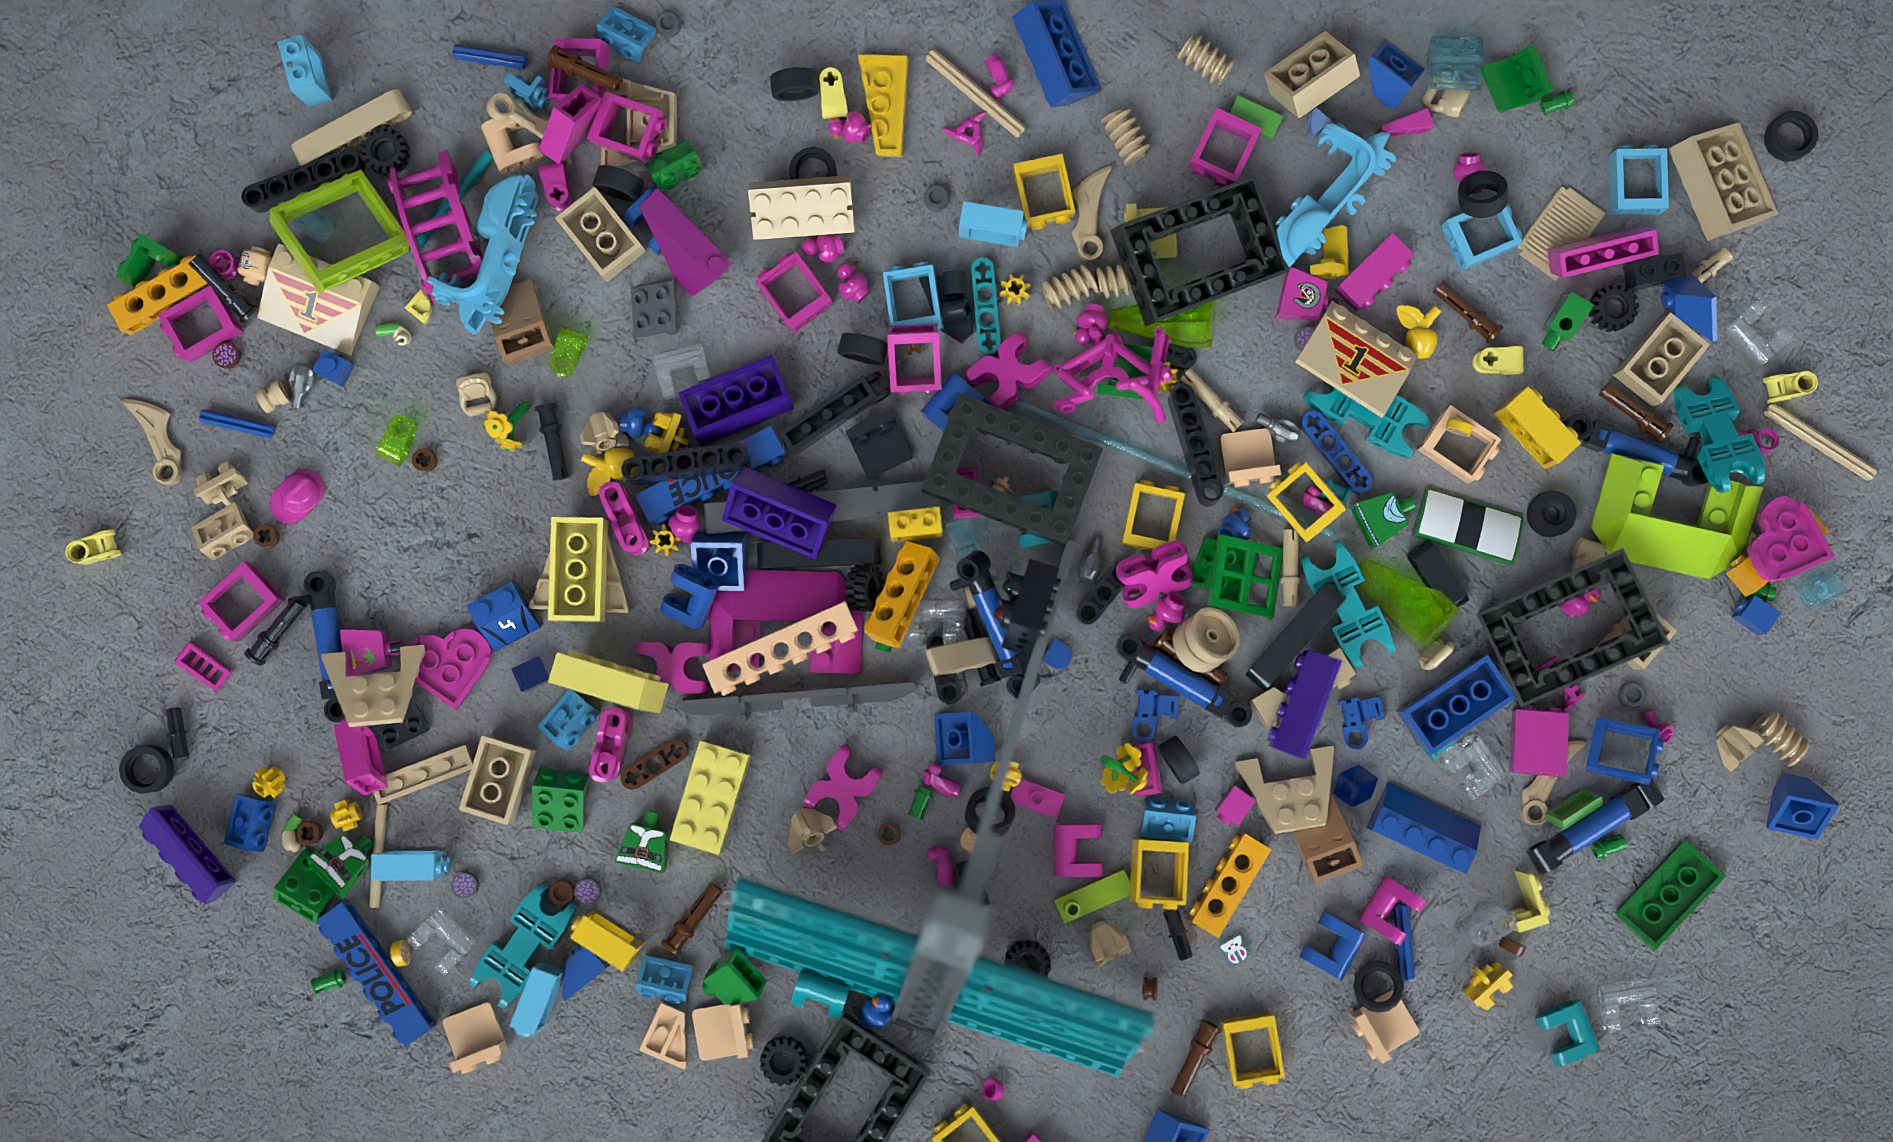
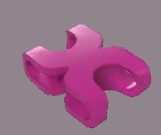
M1022 332L1013 334L1000 344L998 348L999 359L992 356H984L966 372L967 381L974 386H978L988 380L999 383V388L989 399V405L1002 410L1007 409L1018 400L1019 386L1027 390L1033 389L1044 381L1052 370L1051 365L1042 359L1030 365H1023L1018 362V357L1028 346V338Z
M606 482L599 490V497L612 522V527L620 546L625 551L636 556L645 554L650 548V540L637 515L636 507L629 492L616 482ZM618 493V499L613 501L614 495ZM637 536V542L632 546L631 539Z
M1171 541L1152 550L1149 558L1143 554H1137L1119 562L1116 567L1118 579L1125 584L1122 590L1123 602L1130 608H1138L1154 602L1161 591L1168 595L1170 592L1177 593L1190 587L1193 583L1192 571L1184 565L1188 560L1187 546L1181 541ZM1173 552H1180L1178 555L1169 557ZM1129 569L1135 570L1131 573H1124L1126 570ZM1178 576H1185V578L1180 580L1175 579ZM1141 592L1137 597H1130L1132 594Z
M639 642L635 644L637 654L651 656L656 661L657 671L655 675L661 676V682L669 684L668 689L672 683L674 690L682 694L709 692V685L705 681L691 679L687 674L686 667L691 658L707 655L710 645L683 642L677 644L672 652L667 644L661 642Z
M608 708L602 714L597 734V744L594 748L589 768L590 776L595 781H611L620 775L625 756V745L628 741L633 721L632 714L625 708ZM618 715L620 722L618 726H615L614 718ZM604 763H607L609 766L607 774L603 771Z
M846 744L838 749L827 765V773L831 780L821 779L817 781L803 801L805 808L812 809L822 798H834L839 803L841 810L835 821L836 829L840 832L846 829L859 810V803L855 796L864 797L869 795L883 773V769L880 767H873L863 778L856 779L850 777L846 772L845 765L851 754V749Z

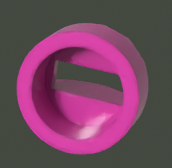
M987 1079L983 1084L982 1093L987 1100H998L1003 1097L1005 1087L997 1079Z

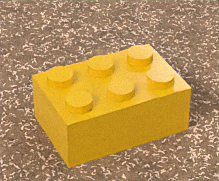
M1526 387L1510 397L1493 415L1541 467L1547 469L1559 464L1581 442L1577 439L1578 434L1559 420L1561 417L1558 412L1551 407L1548 408L1542 402L1543 397L1533 388Z

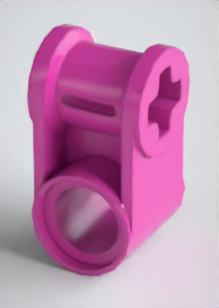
M564 161L560 164L552 162L538 166L540 179L548 202L553 209L563 212L573 204L569 177ZM562 194L561 200L557 201L558 195Z

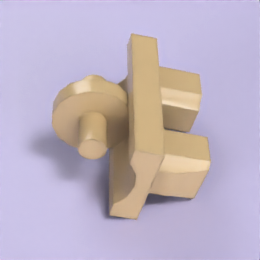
M226 461L218 467L219 476L213 478L209 473H204L196 477L198 487L193 489L197 497H201L207 505L211 503L217 504L221 501L226 506L233 503L231 496L238 493L237 489L248 484L246 477L234 465Z

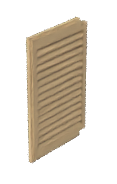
M1560 186L1522 237L1523 243L1517 247V249L1521 250L1519 255L1557 281L1559 276L1550 273L1547 248L1587 239L1606 213L1571 187L1566 190L1563 186Z

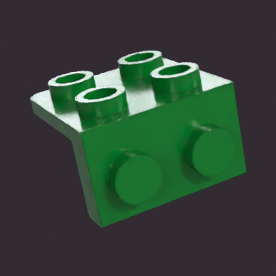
M1535 45L1526 47L1511 58L1486 64L1481 68V73L1497 111L1500 113L1533 104L1554 91Z
M539 768L532 785V825L535 828L582 832L584 828V796L590 783V774L578 771L568 772L552 768Z

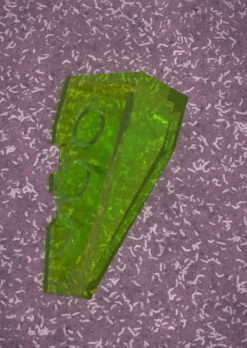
M1215 300L1145 326L1137 304L1112 309L1109 328L1155 339V329L1162 327L1165 335H1168L1171 339L1170 344L1198 349L1212 347L1215 327Z
M1367 558L1358 566L1365 581L1357 584V586L1379 606L1380 610L1423 653L1442 636L1460 611L1441 591L1420 584L1419 581L1404 577Z

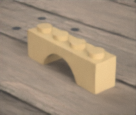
M1335 648L1325 654L1342 660L1333 688L1337 686L1338 689H1341L1352 682L1350 678L1356 675L1342 650ZM1270 687L1249 700L1264 726H1276L1279 718L1276 716L1278 706L1281 701L1285 702L1287 694L1280 692L1275 687Z

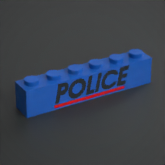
M772 426L738 442L749 455L747 468L761 473L760 469L767 465L770 468L779 465L784 461L783 457L787 456ZM733 453L730 457V461H739L742 457V453ZM713 455L705 460V465H713L717 457ZM739 471L659 482L635 496L648 522L661 525L670 520L669 515L677 512L678 507L684 505L693 507L692 504L699 500L706 502L716 496L715 492L722 488L725 491L729 490Z
M350 900L341 902L316 920L320 925L318 927L320 933L326 939L329 938L333 943L335 954L339 959H344L349 966L348 972L351 977L356 981L359 980L364 987L363 993L370 1002L373 1001L378 1007V1015L385 1023L388 1022L394 1030L392 1032L398 1043H403L406 1047L437 1025Z

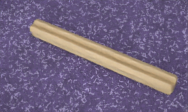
M932 49L927 54L926 61L984 111H987L990 116L1015 137L1019 138L1025 132L1026 126L938 51Z
M1771 403L1764 410L1763 413L1766 417L1863 479L1869 481L1875 477L1877 473L1875 467L1780 406Z

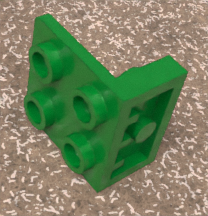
M689 139L651 159L650 164L645 163L660 191L664 189L668 191L675 188L680 180L686 177L691 179L701 172L700 170L704 168Z
M140 234L139 238L132 242L130 253L126 260L119 264L115 278L135 288L138 283L145 281L156 261L171 267L172 263L179 265V262L184 257Z
M1123 344L1150 364L1152 346ZM1118 354L1114 367H1119L1127 372L1130 378L1146 376L1141 370ZM1117 378L1109 379L1108 384H1098L1097 394L1144 399L1133 389L1118 390L1116 388V383L1119 381Z
M1204 537L1192 568L1193 583L1191 587L1205 591L1210 590L1217 540ZM1228 547L1224 569L1242 572L1245 551ZM1256 556L1254 558L1252 575L1254 574L1255 568L1259 560ZM1223 575L1220 597L1238 601L1241 579Z
M303 849L275 885L273 900L318 925L316 920L323 916L324 907L335 892L308 866L307 857L313 852Z

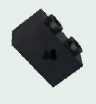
M1683 253L1634 260L1623 267L1626 287L1631 290L1663 286L1664 282L1687 276Z

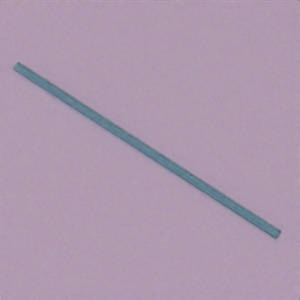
M1018 399L1011 405L1013 408L1191 481L1188 469L1021 399ZM1222 483L1224 495L1288 521L1274 504ZM1291 512L1304 528H1308L1315 522ZM1326 526L1318 534L1333 540L1337 530Z

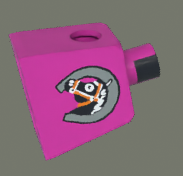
M1289 267L1290 272L1285 273L1275 318L1316 321L1320 317L1321 311L1326 310L1332 301L1338 304L1339 298L1325 295L1328 284L1326 281Z

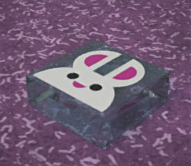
M1240 933L1217 944L1230 969L1253 957Z

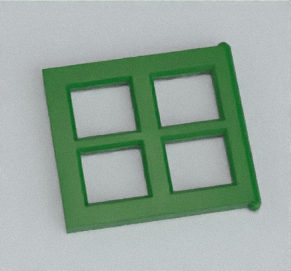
M1218 534L1207 605L1266 617L1271 621L1275 609L1283 546L1275 547ZM1228 547L1245 550L1242 572L1224 569ZM1255 553L1273 557L1269 578L1252 575ZM1223 575L1241 579L1238 601L1220 598ZM1251 581L1268 585L1265 607L1248 603Z

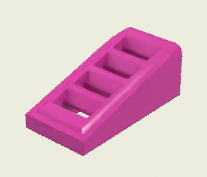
M1424 108L1381 125L1376 134L1391 132L1390 137L1427 133L1434 127V122L1428 108Z
M192 640L174 660V663L215 692L218 691L233 672ZM193 651L196 652L197 655L190 663L185 661ZM203 657L206 660L197 670L194 666ZM210 663L213 664L214 667L206 676L203 675L202 672ZM220 669L222 671L221 675L215 682H212L210 679Z

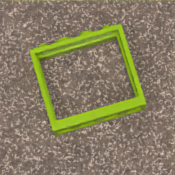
M362 170L349 175L346 173L338 180L331 183L325 182L315 190L302 192L294 199L287 202H279L278 206L270 209V224L319 294L409 253L410 245L405 231ZM358 192L390 239L318 271L286 223Z

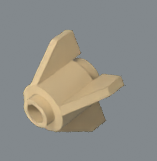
M603 411L593 413L587 419L580 434L582 444L591 445L592 456L598 458L603 451L611 449L615 445L621 448H628L630 446L628 437L620 431L617 422L612 418L611 414Z
M1727 724L1716 734L1719 737L1716 743L1723 765L1730 772L1760 748L1759 745L1766 740L1758 731L1738 725L1730 727Z
M801 808L795 812L791 819L788 846L793 854L804 848L802 843L808 847L817 845L820 851L823 852L826 850L822 842L824 832L827 834L837 828L832 817L814 809Z
M1100 921L1091 926L1092 930L1088 933L1090 936L1089 954L1096 968L1119 955L1132 952L1126 936L1116 929L1112 923Z

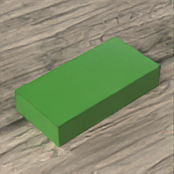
M1239 95L1230 111V114L1262 128L1259 136L1272 141L1283 118L1282 115Z
M1583 788L1546 812L1547 822L1566 830L1604 805L1602 796Z

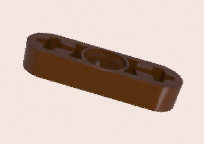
M680 739L671 740L627 767L621 774L622 785L630 790L638 789L687 757L689 751L687 744ZM673 744L675 746L681 745L683 748L680 751L681 756L679 758L677 755L668 758L671 764L667 765L666 758L660 752L664 750V754H668L673 750ZM652 757H657L662 762L661 769L657 772H653L648 768V761ZM642 763L643 770L649 777L646 779L645 774L636 779L638 782L636 785L633 782L628 783L627 779L630 777L628 773L631 771L634 774L641 771L642 769L638 766Z

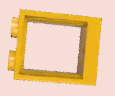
M1063 153L1013 164V175L1021 211H1024L1023 219L1028 220L1026 228L1031 227L1032 230L1042 229L1046 227L1047 223L1056 222L1057 225L1070 222L1071 218H1074L1075 208ZM1057 171L1066 210L1030 217L1022 178Z
M1298 462L1287 471L1290 474L1287 479L1282 482L1279 478L1268 487L1271 492L1267 497L1301 537L1308 542L1343 513L1347 507L1308 462L1303 465ZM1304 472L1309 475L1334 504L1333 507L1306 529L1277 497L1281 491Z
M1140 480L1139 484L1134 483L1121 545L1152 551L1160 545L1175 541L1185 493L1179 492L1180 488L1165 485L1164 489L1154 487V482ZM1140 492L1176 500L1167 541L1131 534Z
M940 507L888 512L892 543L943 537Z
M1132 839L1129 901L1137 902V907L1153 908V903L1162 904V909L1178 910V905H1186L1189 843ZM1142 850L1175 852L1173 897L1140 895Z
M595 911L578 916L571 927V930L574 931L570 937L571 939L622 972L632 964L644 945L642 941Z
M1272 1012L1220 1020L1230 1081L1234 1086L1238 1085V1088L1244 1089L1253 1087L1255 1082L1263 1081L1264 1084H1275L1279 1082V1078H1285L1275 1016ZM1267 1027L1274 1068L1237 1074L1231 1033Z
M973 1102L968 1106L965 1103L953 1112L955 1115L949 1121L943 1119L933 1127L935 1131L932 1133L933 1142H944L943 1138L972 1116L991 1142H1002Z

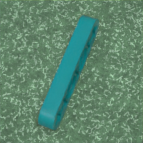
M981 257L973 262L971 268L977 343L979 351L983 355L993 356L998 352L1001 343L993 263L988 258ZM980 264H984L985 268L990 269L986 271L985 276L986 281L991 280L992 283L982 282L976 284V281L981 282V273L975 270L980 267ZM980 289H990L992 292L991 299L988 301L980 300L977 295ZM983 313L992 314L994 316L993 324L984 326L980 322V316ZM995 329L996 333L991 332V341L996 342L997 345H993L992 350H987L986 346H982V343L986 342V333L980 334V330L991 331Z

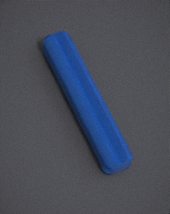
M457 44L453 46L452 56L456 60L524 70L527 65L525 55Z
M206 409L201 410L199 421L202 423L262 437L272 438L275 432V426L272 424Z
M1406 904L1394 905L1395 927L1407 934L1401 945L1397 944L1399 973L1404 981H1410L1415 978L1409 906Z

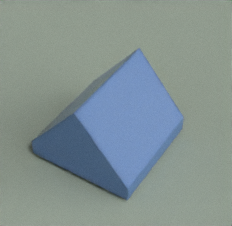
M1313 108L1308 115V140L1314 139L1320 134L1325 125L1332 122L1318 108Z

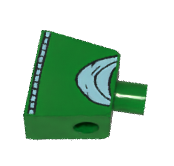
M1573 292L1562 294L1542 327L1548 333L1541 345L1551 351H1555L1561 340L1570 341L1594 305ZM1561 320L1564 322L1563 330L1559 326Z
M1393 492L1349 506L1370 550L1380 546L1406 527L1408 521L1405 514L1416 509L1410 496L1397 501Z

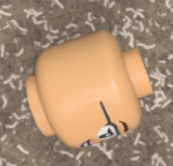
M254 246L243 251L237 268L238 273L244 276L243 281L258 286L259 282L265 283L268 267L272 260V253Z

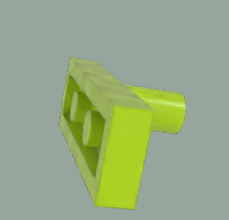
M1121 869L1055 898L1054 901L1064 924L1129 896L1130 881L1125 869Z

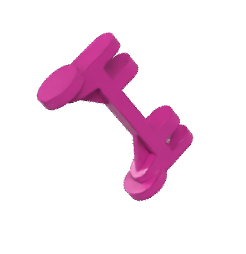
M1553 656L1547 662L1535 668L1534 671L1537 672L1553 665L1558 660L1557 656ZM1578 683L1562 690L1564 693L1562 713L1572 709L1576 705L1575 703L1586 695L1584 691L1577 695L1574 693L1580 688Z

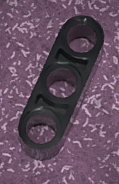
M1426 540L1406 553L1410 564L1439 608L1446 615L1469 601L1465 590L1430 540Z
M1119 562L1109 567L1076 609L1075 615L1079 623L1083 625L1095 623L1125 586L1121 581L1116 580L1112 574L1113 569L1117 567ZM1129 569V570H1126L1125 572H1126V573H1131L1132 571H1131V569ZM1099 587L1108 588L1110 591L1108 600L1102 601L1097 597ZM1088 606L1094 610L1092 620L1087 621L1081 617L1083 607Z
M941 632L930 634L926 640L927 650L932 649L930 642L936 636L942 637L945 645H949L947 636ZM951 673L946 676L933 675L940 701L947 705L956 703L961 695L957 674ZM952 686L956 689L957 695L954 700L947 701L942 697L944 687Z

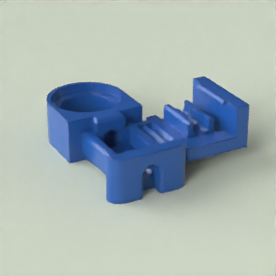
M1136 690L1135 694H1139L1137 716H1133L1132 728L1135 738L1140 741H1149L1154 737L1157 718H1153V716L1161 718V715H1169L1170 719H1177L1179 696L1159 695L1158 698L1154 697V695H1158L1156 691ZM1173 702V712L1171 715V704ZM1142 722L1150 724L1152 732L1148 737H1141L1137 733V726Z
M1380 696L1361 700V703L1356 702L1360 701L1357 697L1337 702V705H1341L1346 727H1342V732L1348 747L1358 750L1367 744V729L1365 723H1361L1362 721L1368 723L1369 719L1376 717L1378 720L1385 719ZM1354 730H1358L1363 734V742L1359 745H1352L1349 742V734Z

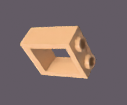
M1450 405L1443 410L1417 450L1468 484L1474 480L1478 481L1486 470L1483 466L1488 459L1492 460L1500 450V447L1497 445L1501 439ZM1449 419H1458L1473 426L1471 434L1486 444L1468 472L1433 449L1446 431L1445 427Z

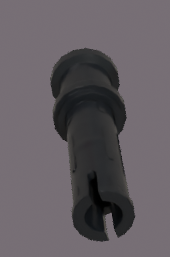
M201 253L188 263L223 299V305L225 307L229 306L240 317L239 321L241 323L247 320L259 308L257 305H252L242 295L243 291L241 289H235Z
M547 403L535 406V411L539 414L541 424L539 432L544 434L552 480H563L569 478L559 434L562 424L558 423L557 403Z
M294 596L266 631L259 633L255 644L244 652L245 656L252 663L263 666L266 663V657L272 650H276L279 647V640L307 607V604L301 598Z
M974 609L959 613L967 639L983 638ZM994 663L977 668L981 679L980 687L1002 680L1001 676L997 675Z

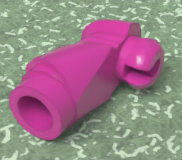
M993 54L985 60V64L993 80L996 82L991 87V91L995 97L999 98L1003 94L1008 95L1010 93L1014 80H1010L1005 61L999 58L998 54Z
M1311 485L1307 492L1304 491L1302 503L1304 508L1312 509L1321 517L1334 504L1319 498L1321 489Z
M936 763L929 764L928 769L924 771L925 785L934 787L946 797L949 796L957 799L963 785L941 775L942 767Z
M942 845L929 848L927 850V859L929 861H936L938 886H953L955 873L949 854L952 852Z

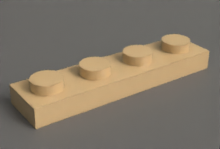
M468 744L387 774L388 788L373 792L377 804H384L470 771L474 761Z

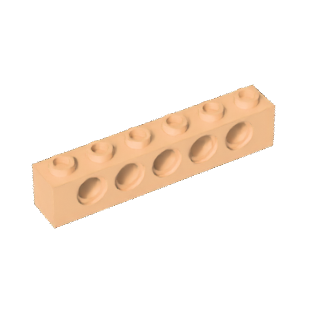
M843 602L702 665L714 693L721 692L724 696L737 690L735 685L745 681L746 685L760 680L759 675L766 671H769L771 675L783 670L784 663L791 660L794 664L808 659L807 653L816 650L817 654L832 648L830 643L840 640L841 643L855 638L854 633L858 631V628L847 603ZM826 622H833L836 625L835 634L829 637L825 636L822 632L823 625ZM804 632H809L813 638L811 645L808 647H803L799 643V636ZM784 642L788 645L789 652L785 657L781 658L776 655L775 647L777 644ZM756 653H761L765 657V663L760 668L754 667L751 661ZM734 663L741 667V674L737 678H732L728 674L729 666Z

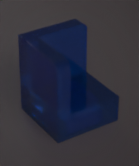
M536 657L511 669L521 692H528L548 683L550 677L540 657Z
M1356 765L1339 773L1333 794L1353 808L1372 798L1378 778L1362 766Z

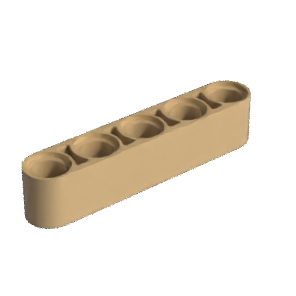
M394 89L295 141L291 148L300 165H304L341 150L352 149L361 144L362 140L367 141L365 135L367 133L372 135V129L376 128L379 131L380 127L391 128L409 118L412 111L401 91Z

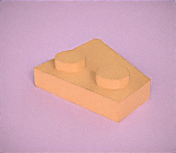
M660 1001L639 1046V1051L685 1069L684 1011Z

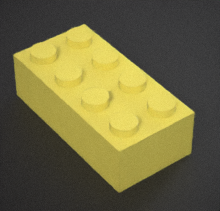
M551 517L548 620L605 622L608 520L604 518Z
M568 650L567 654L556 653L548 680L549 683L634 709L659 714L661 713L669 685L660 681L661 676L645 673L635 668L618 665L611 661L598 659L594 656Z
M699 741L670 836L671 841L717 855L723 852L752 756L751 754L708 741Z

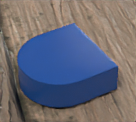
M1055 639L1043 656L1042 661L1055 669H1062L1070 664L1072 653L1065 644Z

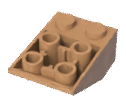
M532 278L511 285L503 303L500 305L505 314L496 315L502 322L500 324L491 322L502 360L509 366L557 349Z
M1330 791L1326 825L1291 831L1309 880L1315 884L1364 866L1354 839Z

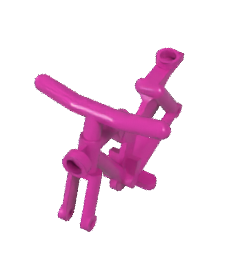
M1091 327L1089 334L1096 344L1063 364L1054 366L1053 371L1062 382H1065L1075 390L1069 397L1053 402V407L1057 411L1060 410L1062 413L1073 412L1076 404L1094 398L1093 386L1099 380L1113 377L1119 380L1116 383L1118 390L1133 389L1150 405L1155 420L1158 423L1165 421L1162 405L1157 399L1158 388L1162 382L1173 380V375L1168 365L1165 366L1168 345L1171 339L1168 335H1165L1162 327H1158L1154 331L1155 339L1150 364L1123 345L1124 341L1119 334L1112 333L1105 337L1098 327ZM1118 354L1141 370L1146 376L1130 378L1127 372L1119 367H1114ZM1103 359L1101 368L1092 372L1082 381L1074 376Z

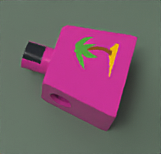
M340 630L342 652H345L347 655V677L368 675L392 667L391 656L401 655L400 647H404L402 639L389 641L387 631Z

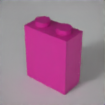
M582 83L578 85L553 108L538 150L558 164L565 160L586 140L602 97Z
M1520 706L1519 709L1514 710L1511 720L1509 773L1553 777L1566 776L1569 713H1561L1562 709L1546 708L1545 712L1535 711L1534 706H1524L1522 708Z

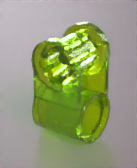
M564 326L560 329L549 358V366L557 376L567 378L574 373L579 358L587 344L588 335ZM565 360L567 366H561V368H559L557 365L558 362L563 363Z
M401 415L393 417L378 443L375 455L401 466L408 455L409 447L417 432L415 421ZM400 424H404L407 427L405 432L398 428Z

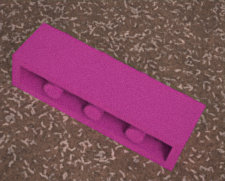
M1640 225L1547 248L1550 273L1565 278L1658 255L1657 229Z

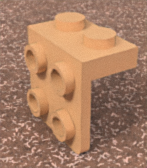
M1266 428L1227 433L1220 437L1226 485L1234 484L1235 488L1250 485L1249 482L1258 480L1260 484L1273 483L1275 478L1281 475L1280 465H1275L1271 433Z
M1388 990L1372 1001H1386L1392 996L1394 990ZM1402 1000L1399 1001L1396 1007L1387 1012L1377 1013L1369 1011L1362 1006L1350 1013L1354 1021L1351 1023V1026L1358 1037L1363 1036L1367 1045L1364 1047L1372 1060L1376 1058L1382 1064L1391 1059L1388 1054L1390 1051L1419 1034V1029Z
M485 1002L443 1020V1026L455 1059L449 1063L453 1073L460 1070L462 1074L477 1069L476 1064L486 1061L487 1065L502 1059L501 1054L508 1049L490 1002Z
M743 1002L731 1005L720 1004L698 1008L693 1011L692 1017L701 1060L706 1061L737 1055L739 1059L750 1055L751 1049H754L752 1033H748L746 1023L750 1022L747 1007L744 1008Z

